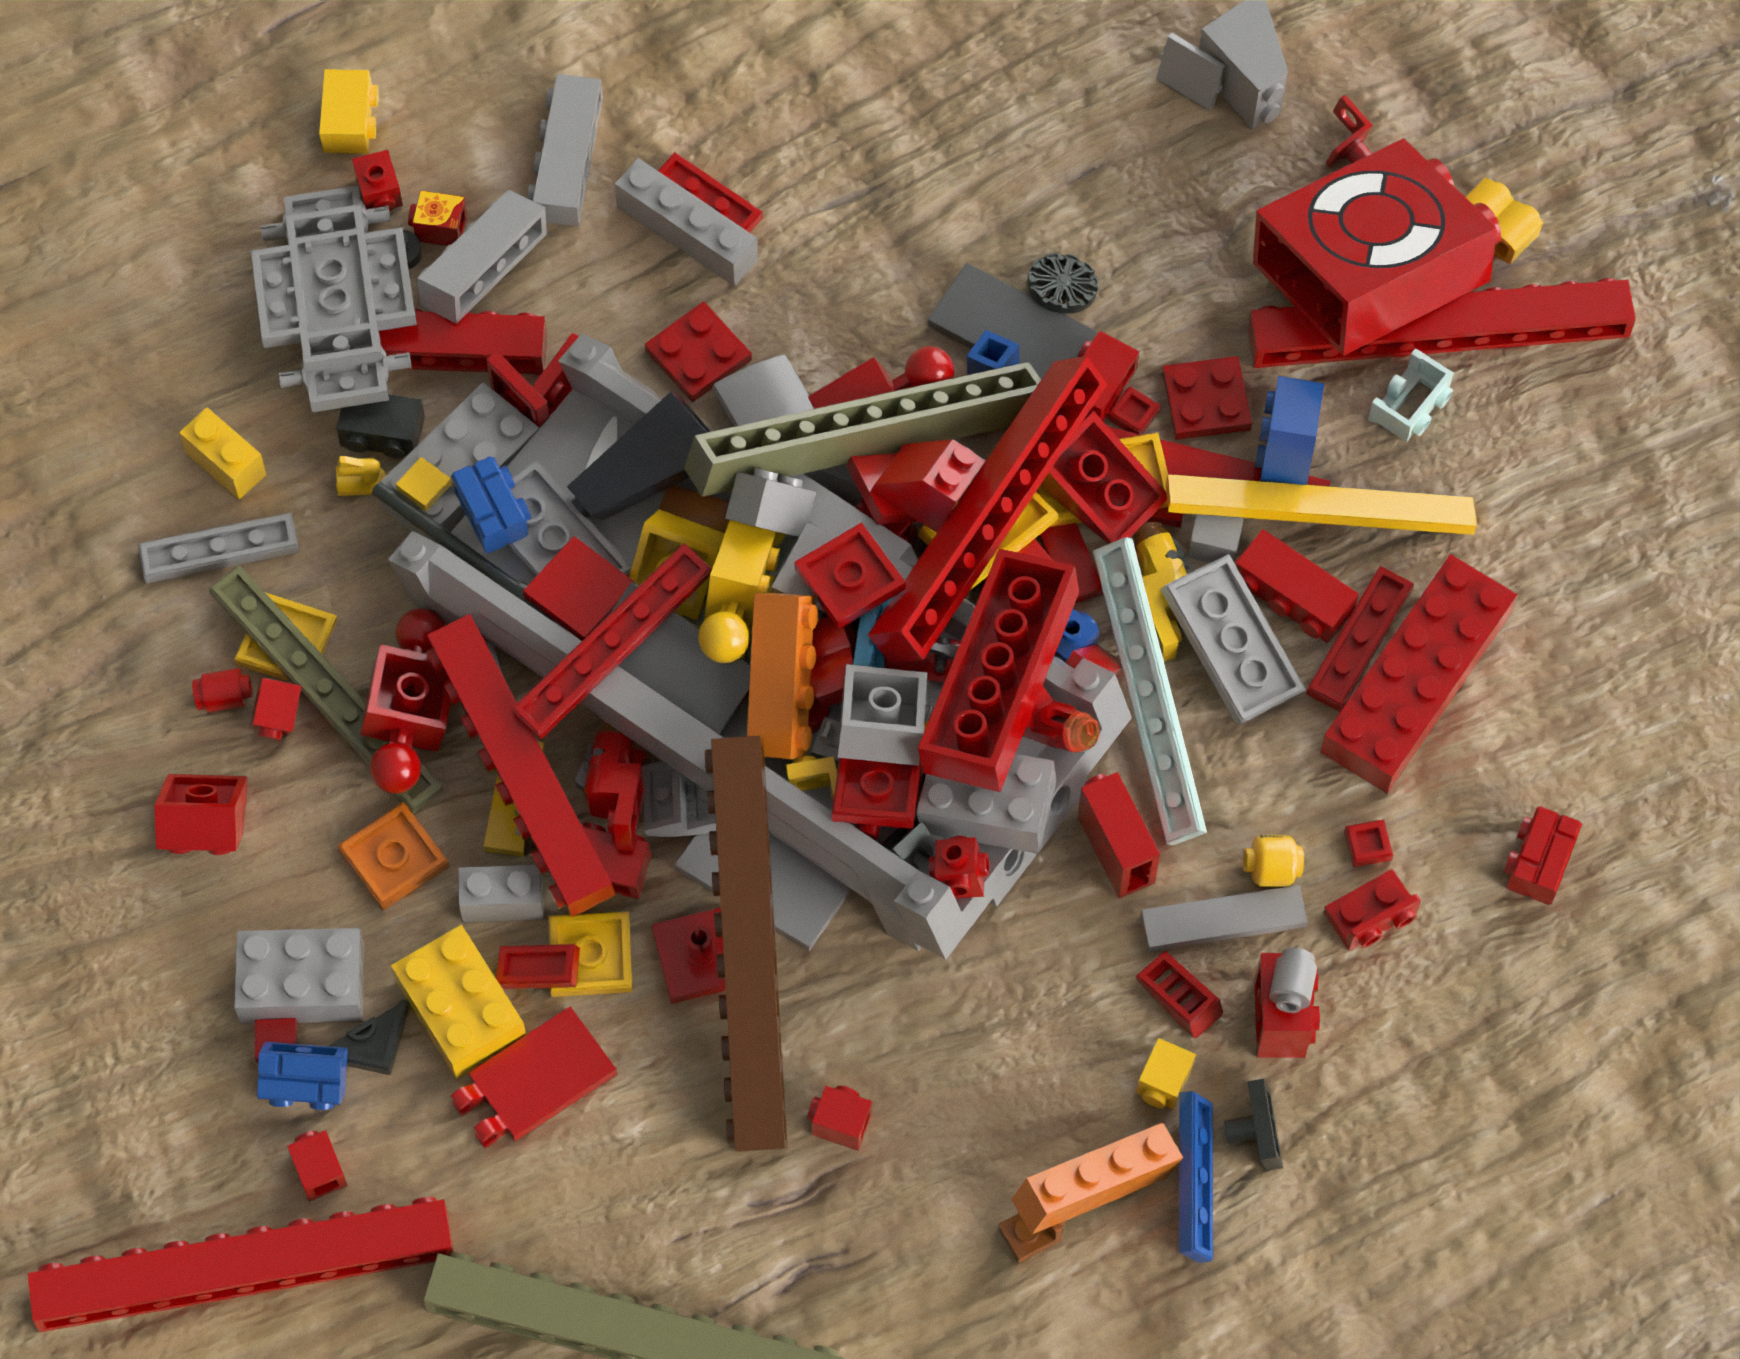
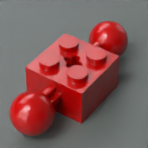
M925 346L917 349L910 355L906 362L905 373L892 379L875 357H872L809 395L808 399L813 408L817 409L953 379L954 364L951 357L944 350L934 346Z
M413 609L400 618L396 626L395 635L401 649L380 644L372 669L360 735L388 741V744L383 745L374 753L370 762V774L374 783L381 790L392 794H399L410 790L420 778L421 761L418 754L412 749V746L438 752L446 730L451 701L443 684L449 680L443 670L435 672L426 654V651L432 648L427 635L445 625L440 616L429 609Z

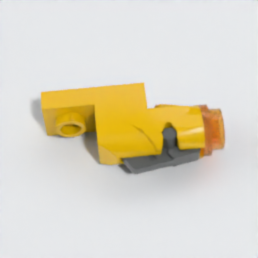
M1152 522L1143 525L1133 534L1135 540L1133 543L1139 559L1142 579L1163 661L1165 662L1176 658L1178 643L1182 641L1178 624L1175 621L1177 618L1160 589L1195 571L1177 540L1171 537L1169 530L1163 528L1160 522Z

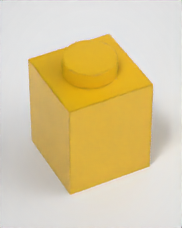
M1158 1038L1140 1076L1136 1093L1141 1095L1142 1099L1153 1107L1164 1108L1166 1106L1174 1110L1179 1100V1093L1183 1091L1193 1069L1196 1054Z

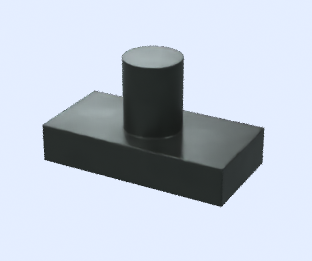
M1264 1079L1248 1081L1253 1115L1224 1120L1228 1143L1235 1144L1257 1139L1260 1161L1266 1170L1283 1168L1271 1091Z

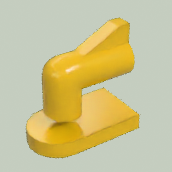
M340 456L338 466H336V490L338 496L372 495L373 487L387 476L386 472L380 468L379 461L373 458L356 459Z

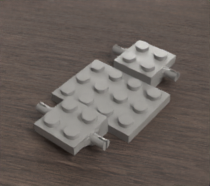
M359 186L284 197L285 214L283 222L261 225L263 241L286 237L289 245L251 251L261 338L264 349L298 343L302 345L303 362L301 370L279 372L281 389L304 385L309 393L312 412L388 401L387 380L389 371L411 369L412 366L409 352L386 356V352L381 346L379 331L417 325L402 227L367 233L368 224L391 222L388 205L366 209L361 201Z

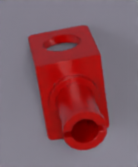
M1343 95L1333 109V113L1353 135L1331 152L1325 163L1328 167H1331L1341 158H1347L1351 163H1354L1372 154L1363 142L1373 125L1346 95ZM1345 109L1354 116L1356 123L1347 116Z

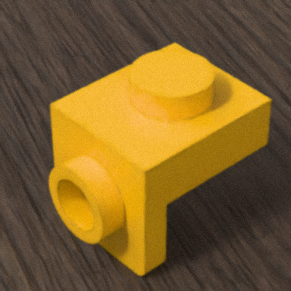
M804 756L794 760L792 764H786V780L801 791L829 787L833 805L838 772L834 756L816 759L814 756Z

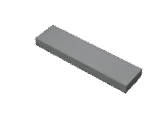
M292 513L138 543L146 584L300 552Z
M1300 885L1141 910L1148 952L1305 928L1308 924Z

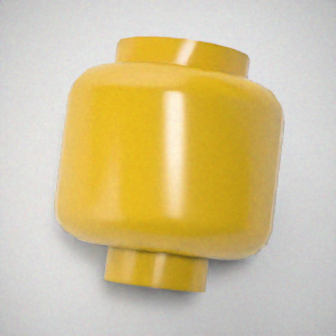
M1258 835L1254 838L1251 848L1244 849L1243 870L1244 872H1250L1252 881L1259 887H1289L1296 878H1300L1303 874L1302 846H1297L1295 840L1289 835Z

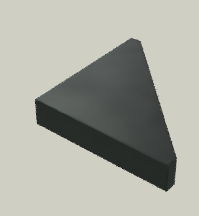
M401 1000L398 1005L376 1018L372 1017L348 1031L346 1036L330 1044L329 1047L348 1049V1067L391 1075L410 1006L409 1001Z

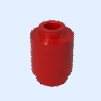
M240 668L205 673L201 675V678L193 679L192 681L193 697L198 711L207 710L208 713L242 708L247 706L248 698H253L251 678L249 674L243 675Z

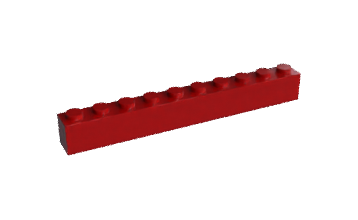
M1603 278L1597 282L1589 283L1566 281L1553 286L1529 284L1516 289L1492 287L1484 291L1469 292L1345 356L1296 307L1278 308L1269 305L1263 306L1258 310H1251L1248 333L1253 367L1265 368L1411 356L1415 348L1424 354L1630 338L1636 317L1629 280Z
M1088 356L1059 360L1052 363L905 579L906 590L892 598L868 633L869 638L889 663L924 660L1108 385Z
M422 1197L412 1201V1205L396 1208L393 1204L378 1205L371 1208L369 1213L354 1215L353 1212L344 1211L332 1214L329 1220L313 1222L311 1219H298L288 1223V1227L273 1230L269 1226H258L247 1230V1234L230 1237L229 1234L225 1233L213 1234L206 1237L205 1242L189 1244L187 1241H174L163 1246L164 1249L149 1252L144 1248H134L122 1252V1256L105 1259L104 1256H89L81 1259L80 1264L64 1266L61 1263L45 1264L40 1266L38 1271L27 1273L32 1320L39 1332H46L436 1262L438 1253L450 1256V1253L454 1252L448 1210L444 1199L437 1200L435 1197Z

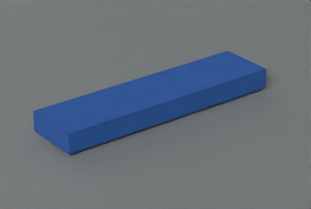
M1193 1091L1179 1093V1151L1183 1159L1179 1162V1253L1198 1263L1211 1262L1213 1259V1103Z

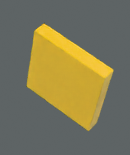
M266 593L323 655L338 622L337 615ZM245 634L234 659L236 665L289 681L255 642Z
M629 911L578 914L574 917H571V915L548 916L549 945L576 944L580 948L576 987L551 988L552 997L633 992Z

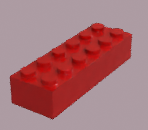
M999 548L918 746L923 773L1001 792L1079 594L1075 566Z
M1450 554L1325 733L1320 753L1388 794L1512 614L1518 594Z

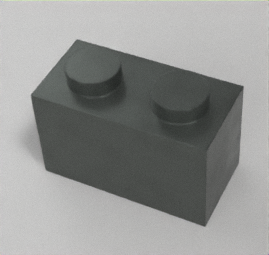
M388 394V401L341 408L336 427L340 446L359 453L366 450L382 452L392 458L407 456L419 445L425 419L422 399Z

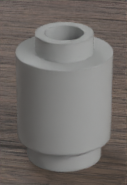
M1287 948L1282 951V956L1276 960L1269 998L1276 1004L1278 1009L1284 1012L1296 1013L1310 1005L1317 966L1314 963V955L1309 951L1300 948Z

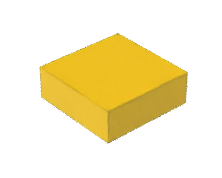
M420 457L396 483V489L427 512L452 485L450 477Z

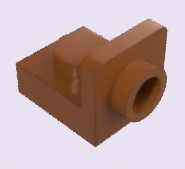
M1018 1213L999 1223L998 1229L1019 1264L1061 1242L1063 1236L1062 1226L1066 1225V1222H1061L1031 1235Z

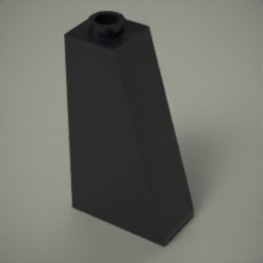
M672 391L669 392L567 486L575 496L571 500L572 504L586 518L591 515L603 521L690 478L684 467L694 436L711 432L710 429L681 396Z

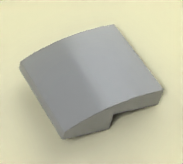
M785 354L739 370L716 382L712 387L713 392L734 427L814 409L808 399L809 394Z
M664 761L642 766L645 788L643 820L644 832L647 836H692L716 831L715 814L709 815L706 790Z

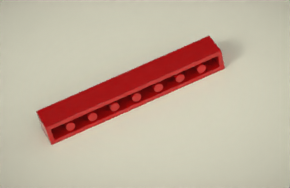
M471 614L428 634L427 636L432 648L427 650L426 654L435 672L443 670L449 681L443 684L444 689L453 706L461 703L466 715L460 717L470 739L478 736L484 747L478 751V754L487 772L489 773L493 770L497 772L501 782L495 784L496 789L505 806L513 803L519 815L513 818V821L522 839L525 840L530 837L537 850L531 852V856L541 874L549 872L554 884L548 888L558 908L566 906L571 917H574L615 896L613 885L533 732L512 712L511 709L517 702Z

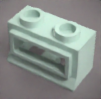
M1415 348L1411 353L1406 371L1402 376L1396 374L1388 385L1386 396L1382 400L1376 397L1372 402L1368 420L1378 423L1405 442L1410 439L1413 433L1421 436L1431 422L1432 417L1429 416V413L1435 406L1442 409L1453 393L1450 385L1454 373ZM1419 382L1430 388L1432 392L1408 420L1396 411Z

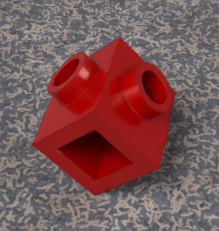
M958 835L949 839L936 840L935 856L929 857L930 877L949 886L955 899L984 897L985 877H989L990 873L989 857L987 852H981L976 837L969 838Z

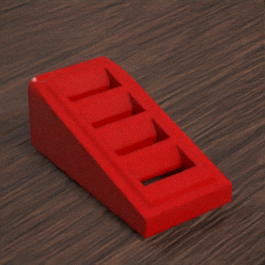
M1166 951L1162 952L1135 976L1136 980L1193 1038L1200 1036L1223 1014L1220 999ZM1170 969L1172 974L1157 985L1154 981ZM1181 981L1183 984L1169 996L1167 992ZM1193 993L1195 996L1181 1007L1179 1004Z

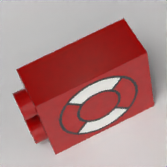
M1403 138L1256 210L1253 265L1345 356L1490 282L1495 245L1501 240V228L1495 214L1487 205L1483 203L1473 205L1454 187L1451 174L1440 160L1436 158L1426 160Z

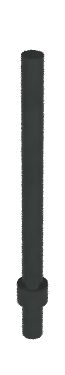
M378 482L373 487L372 495L451 553L551 621H555L523 597V590L529 585L525 581L519 583L382 482Z

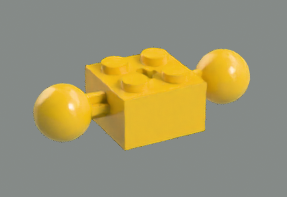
M733 520L729 521L710 574L705 617L698 633L699 646L709 659L718 663H730L739 659L746 652L753 627L754 593H772L771 587L776 580V576L770 575V571L775 572L780 555V549L777 547L784 541L785 533Z

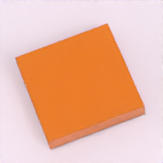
M402 802L337 845L341 855L383 911L450 867L449 861L405 802Z

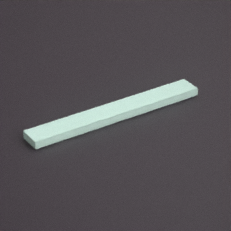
M1125 537L1093 550L1165 841L1166 844L1173 846L1207 833L1133 539Z

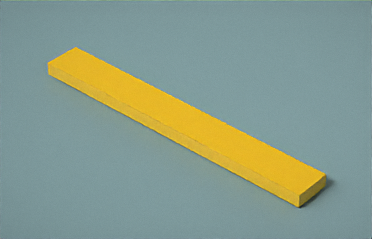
M1168 475L1166 481L1168 512L1469 535H1474L1477 527L1473 497Z

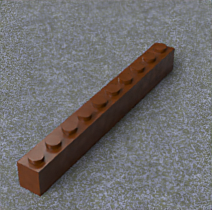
M761 736L711 739L712 749L705 750L706 774H713L714 790H707V806L709 815L715 814L716 831L709 832L711 856L718 855L719 868L718 872H712L713 896H720L721 912L714 913V927L716 937H723V954H717L718 978H725L726 995H719L720 1019H727L728 1036L721 1037L723 1061H730L731 1077H724L725 1102H732L733 1119H726L728 1144L735 1143L736 1152L788 1149L764 740Z

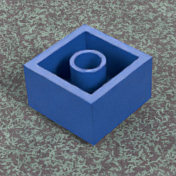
M1278 376L1276 391L1268 390L1264 413L1271 414V418L1263 417L1259 441L1266 442V446L1258 444L1255 467L1262 468L1261 482L1307 485L1317 436L1324 383Z

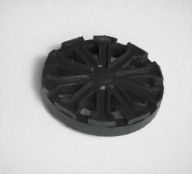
M1059 253L1046 254L1044 258H1039L1034 262L1028 274L1027 287L1031 297L1042 307L1057 313L1072 314L1087 309L1094 302L1098 291V278L1094 274V269L1086 261L1083 263L1079 260L1080 258L1071 254H1065L1064 256L1059 255ZM1050 295L1051 298L1047 299L1045 296ZM1067 300L1068 304H1062V301Z

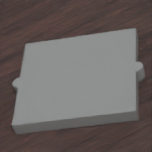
M1171 33L1167 38L1164 51L1159 55L1161 63L1156 79L1210 111L1214 107L1217 94L1223 89L1221 81L1226 65L1174 33Z

